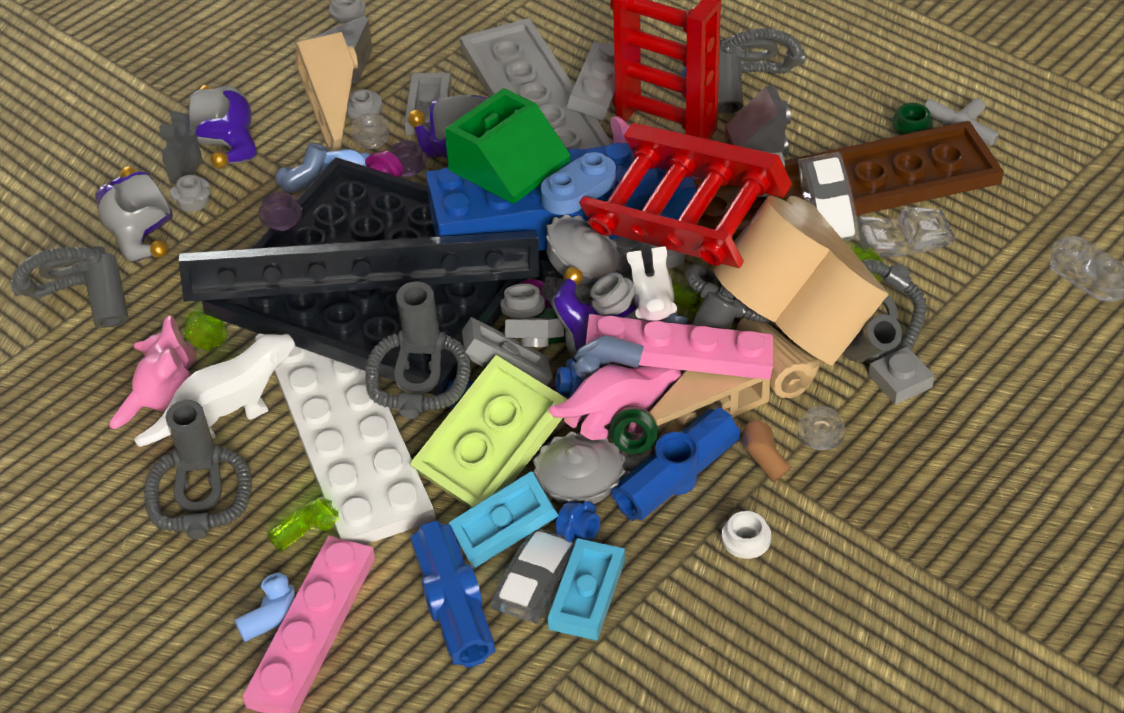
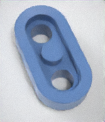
M598 152L587 153L542 182V206L547 211L558 215H567L582 209L579 201L583 196L597 199L615 186V162Z

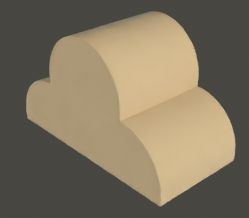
M768 196L734 242L744 261L740 269L720 264L714 269V273L721 284L738 300L763 317L775 322L797 345L831 366L834 365L889 295L813 204L796 196H790L787 201L775 196Z

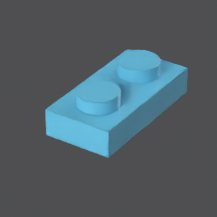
M531 471L448 523L451 525L468 560L476 568L559 515L538 479Z
M577 538L548 615V630L598 641L625 563L624 548Z

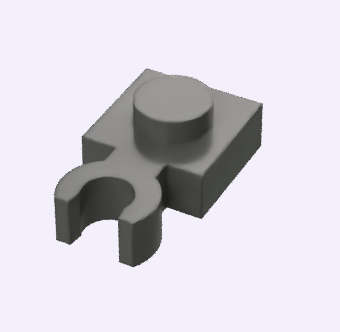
M172 111L170 113L172 126L161 124L159 131L161 138L167 141V145L162 152L163 163L166 166L170 183L176 184L181 177L193 175L202 164L203 159L196 131L189 130L190 120L188 115Z

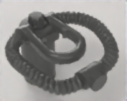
M770 28L746 30L730 38L720 40L718 113H733L744 107L741 73L770 72L784 74L791 71L797 65H803L805 52L804 49H801L800 42L787 32ZM774 41L781 42L788 47L782 62H763L778 54V45ZM753 48H766V49H768V50L763 51V52H749V50H745V52H742V49H753Z
M61 247L60 249H48L29 257L13 273L11 287L15 296L24 295L31 296L32 298H42L60 291V289L69 288V286L86 284L93 321L96 327H115L129 320L116 256L111 253H105L104 247ZM62 266H70L62 269H55ZM39 267L40 277L59 279V281L54 280L50 283L37 285L28 275Z
M874 259L861 261L871 273H877V275L883 277V281L898 291L907 293L910 299H912L914 313L912 314L913 317L905 337L901 341L902 328L896 320L897 307L894 300L888 295L882 302L887 310V314H880L869 319L845 349L844 355L854 362H864L866 360L874 362L907 346L912 350L919 337L927 312L925 309L927 308V304H925L927 299L923 298L924 293H921V289L911 281L912 278L909 276L911 272L907 267L901 264L889 267L884 262L875 261Z
M692 264L686 269V281L704 299L691 325L729 329L735 317L739 318L742 316L747 318V320L758 323L771 322V320L753 311L738 300L721 284L715 273L705 266Z
M418 281L409 282L398 290L396 297L402 330H400L398 335H389L387 338L379 341L378 345L374 347L369 355L365 370V387L367 388L366 391L369 398L384 408L398 409L401 416L407 419L417 418L419 413H423L424 410H439L440 407L444 409L445 406L449 407L451 404H454L466 389L470 377L469 373L471 372V361L469 355L465 353V347L455 338L447 336L445 332H440L432 288L426 283ZM400 345L401 349L394 370V378L398 387L409 394L400 393L399 396H394V394L390 395V393L380 389L378 376L383 357L388 351L394 349L395 346L399 347ZM444 348L448 349L457 361L458 369L455 380L447 392L441 395H434V397L425 396L424 398V393L431 391L439 382L441 377V350ZM410 353L431 354V361L429 362L431 374L422 383H410L404 378L405 370L410 368L408 361Z
M182 400L171 405L165 417L175 449L172 455L167 454V457L163 456L162 460H158L153 465V468L150 469L144 486V501L150 521L159 529L162 528L164 531L168 530L169 532L172 530L174 532L178 530L183 532L184 530V533L189 538L202 539L206 536V532L210 531V526L213 529L216 526L221 527V524L225 526L227 523H232V520H237V517L244 513L251 495L252 475L248 464L237 452L222 448L220 445H214L203 407L196 401ZM225 461L231 464L238 476L239 483L233 504L222 512L214 513V515H209L208 512L202 513L216 506L221 498L222 485L219 463ZM175 464L177 466L174 487L176 503L181 509L189 513H198L183 515V518L179 517V519L178 517L174 518L162 513L158 497V487L163 474L167 469L174 467ZM210 469L208 481L212 486L211 494L200 502L187 500L184 495L185 489L189 487L186 479L187 471Z

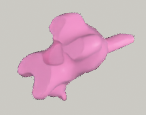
M172 316L164 318L161 333L152 335L148 339L134 344V348L141 351L145 357L138 363L132 379V392L109 423L110 428L118 429L125 425L144 406L160 412L165 411L176 391L191 376L188 369L196 362V354L193 346L183 340L177 323Z

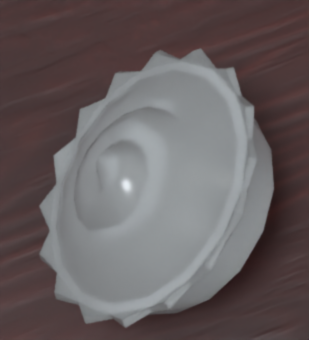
M563 215L561 218L553 217L552 224L547 225L546 253L551 264L563 276L569 267H576L583 273V280L580 284L592 285L602 277L616 273V271L622 268L619 262L622 254L617 251V242L609 239V236L597 233L591 228L588 221H585L580 215L570 217L569 215Z
M571 431L565 437H554L549 445L540 447V455L533 459L535 465L533 474L538 479L542 488L561 504L565 505L569 501H576L582 504L584 501H590L596 504L610 495L611 489L618 485L619 478L625 473L623 463L626 457L621 455L619 448L615 444L610 443L607 438L590 440L582 434Z

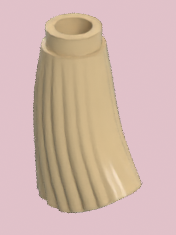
M743 318L738 323L737 330L773 334V369L770 380L772 391L780 398L789 399L801 395L814 380L820 368L821 360L791 342L769 323H758L747 320V318Z

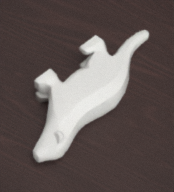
M666 246L651 249L654 272L649 273L645 272L641 250L628 252L627 260L632 269V283L636 288L633 297L634 304L637 307L635 311L636 317L648 321H659L675 313L677 306L673 303V285L666 265Z
M258 334L255 337V343L239 356L193 373L176 391L162 417L152 427L135 437L136 445L142 447L171 435L165 417L171 405L178 401L193 400L198 402L203 407L209 427L220 416L230 414L242 406L245 408L246 417L250 420L268 412L266 404L260 398L273 371L294 349L295 342L289 334ZM209 428L212 439L216 438L214 431Z

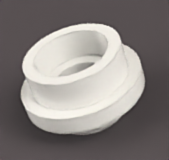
M741 511L731 516L722 529V543L725 549L736 557L745 559L755 558L768 550L771 544V530L764 518L759 514L751 511Z

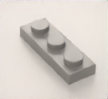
M594 42L570 94L566 108L604 121L615 92L614 45Z

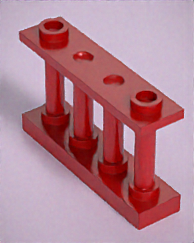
M610 0V9L613 11L615 92L612 103L616 109V116L627 122L633 113L638 110L681 124L682 128L686 130V135L710 139L717 130L721 0H701L694 9L689 11L651 0ZM640 15L682 27L684 33H687V45L640 31ZM641 48L683 61V65L686 67V77L641 64ZM641 80L682 93L683 98L686 99V109L641 95Z
M632 123L624 137L633 152L634 161L608 200L605 202L583 196L579 201L580 206L589 219L588 223L591 228L604 236L613 234L657 247L666 246L668 250L701 258L714 266L724 264L740 269L744 261L732 236L758 195L769 194L784 198L792 185L779 155ZM659 168L668 170L642 211L625 207L649 169ZM693 176L704 179L678 220L660 216L684 177ZM731 185L741 188L715 230L696 225L721 186Z

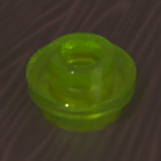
M192 311L185 320V337L190 343L202 350L211 351L216 346L222 345L227 339L228 333L224 327V322L205 315L203 311Z

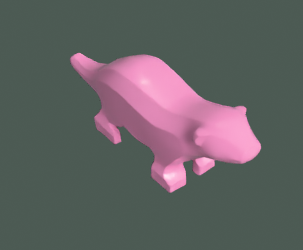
M607 365L586 378L564 403L550 406L548 412L553 417L564 418V421L572 428H576L579 422H583L580 434L590 440L606 439L608 430L604 425L611 423L617 412L627 407H640L650 412L664 394L685 373V370L652 366L628 368L618 365ZM630 423L629 433L636 435L643 431L638 423Z

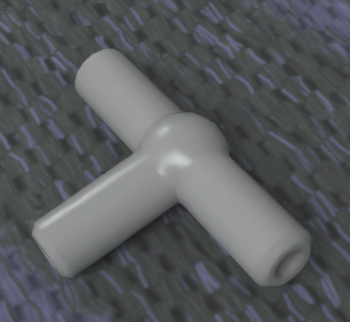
M979 98L973 99L965 108L958 112L932 99L927 100L924 105L929 109L931 117L947 125L970 121L984 143L989 146L994 145L999 137L997 131L975 121L985 110V103Z

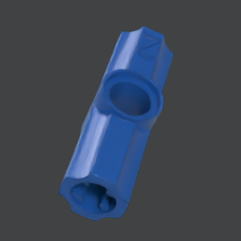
M721 407L717 409L710 408L681 432H669L661 436L656 442L655 453L611 489L612 499L617 503L621 513L632 521L635 519L642 521L672 495L685 494L691 491L697 484L698 474L740 439V429L733 421L732 415Z
M438 521L423 524L415 534L410 536L423 577L421 583L433 622H439L443 640H445L453 665H464L466 668L480 665L485 662L489 655L495 652V644L481 608L483 607L482 597L473 568L470 564L465 565L460 546L456 541L451 525L440 524Z

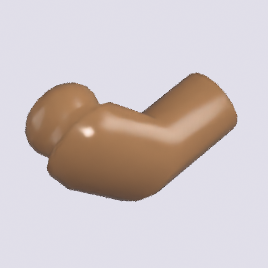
M752 421L744 426L740 437L743 447L774 483L791 469V466L776 449L771 427L761 421Z

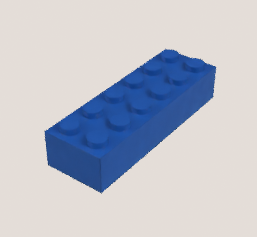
M613 143L608 146L571 149L568 151L571 155V162L591 152L601 153L615 162L616 184L610 191L597 198L605 202L634 161L633 152L628 143ZM448 167L426 172L429 210L436 237L536 231L539 238V250L547 249V225L552 224L553 217L561 218L563 216L551 213L542 206L541 184L515 204H512L449 171ZM659 168L649 169L625 207L642 211L668 170ZM691 176L684 177L660 216L678 220L696 192V186ZM583 209L567 214L570 217L580 215L585 221H589ZM613 234L609 236L611 240L624 238Z

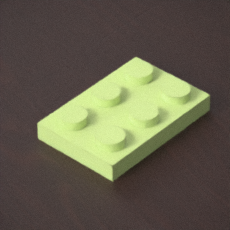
M495 355L410 462V465L421 476L471 509L516 480L563 419L550 415L548 412L549 407L564 403L568 399Z

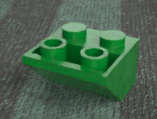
M506 88L501 89L445 128L449 171L512 204H515L542 184L547 177L571 162L570 153L538 105Z

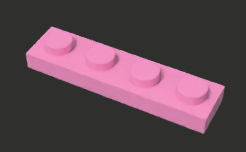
M589 314L586 344L606 335L643 345L644 348L639 365L769 380L771 378L773 369V334Z
M328 535L242 696L246 708L261 713H298L375 561L373 547Z

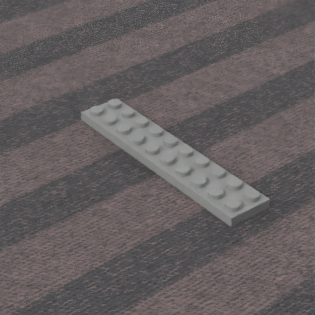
M530 18L460 37L461 50L489 97L506 88L535 102L568 151L571 149H588L613 144L595 117L566 108L574 85ZM628 238L612 239L617 242V251L622 254V258L619 261L622 268L616 271V273L632 281V269L627 260V253L640 250L642 252L645 272H654L651 249L658 248L657 246ZM666 249L667 269L684 264L683 253Z

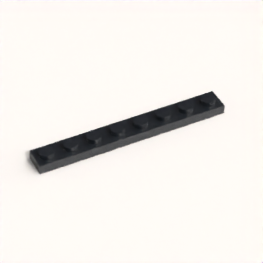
M536 231L182 253L179 254V268L183 302L402 287L409 282L416 281L426 283L427 285L539 278V238Z

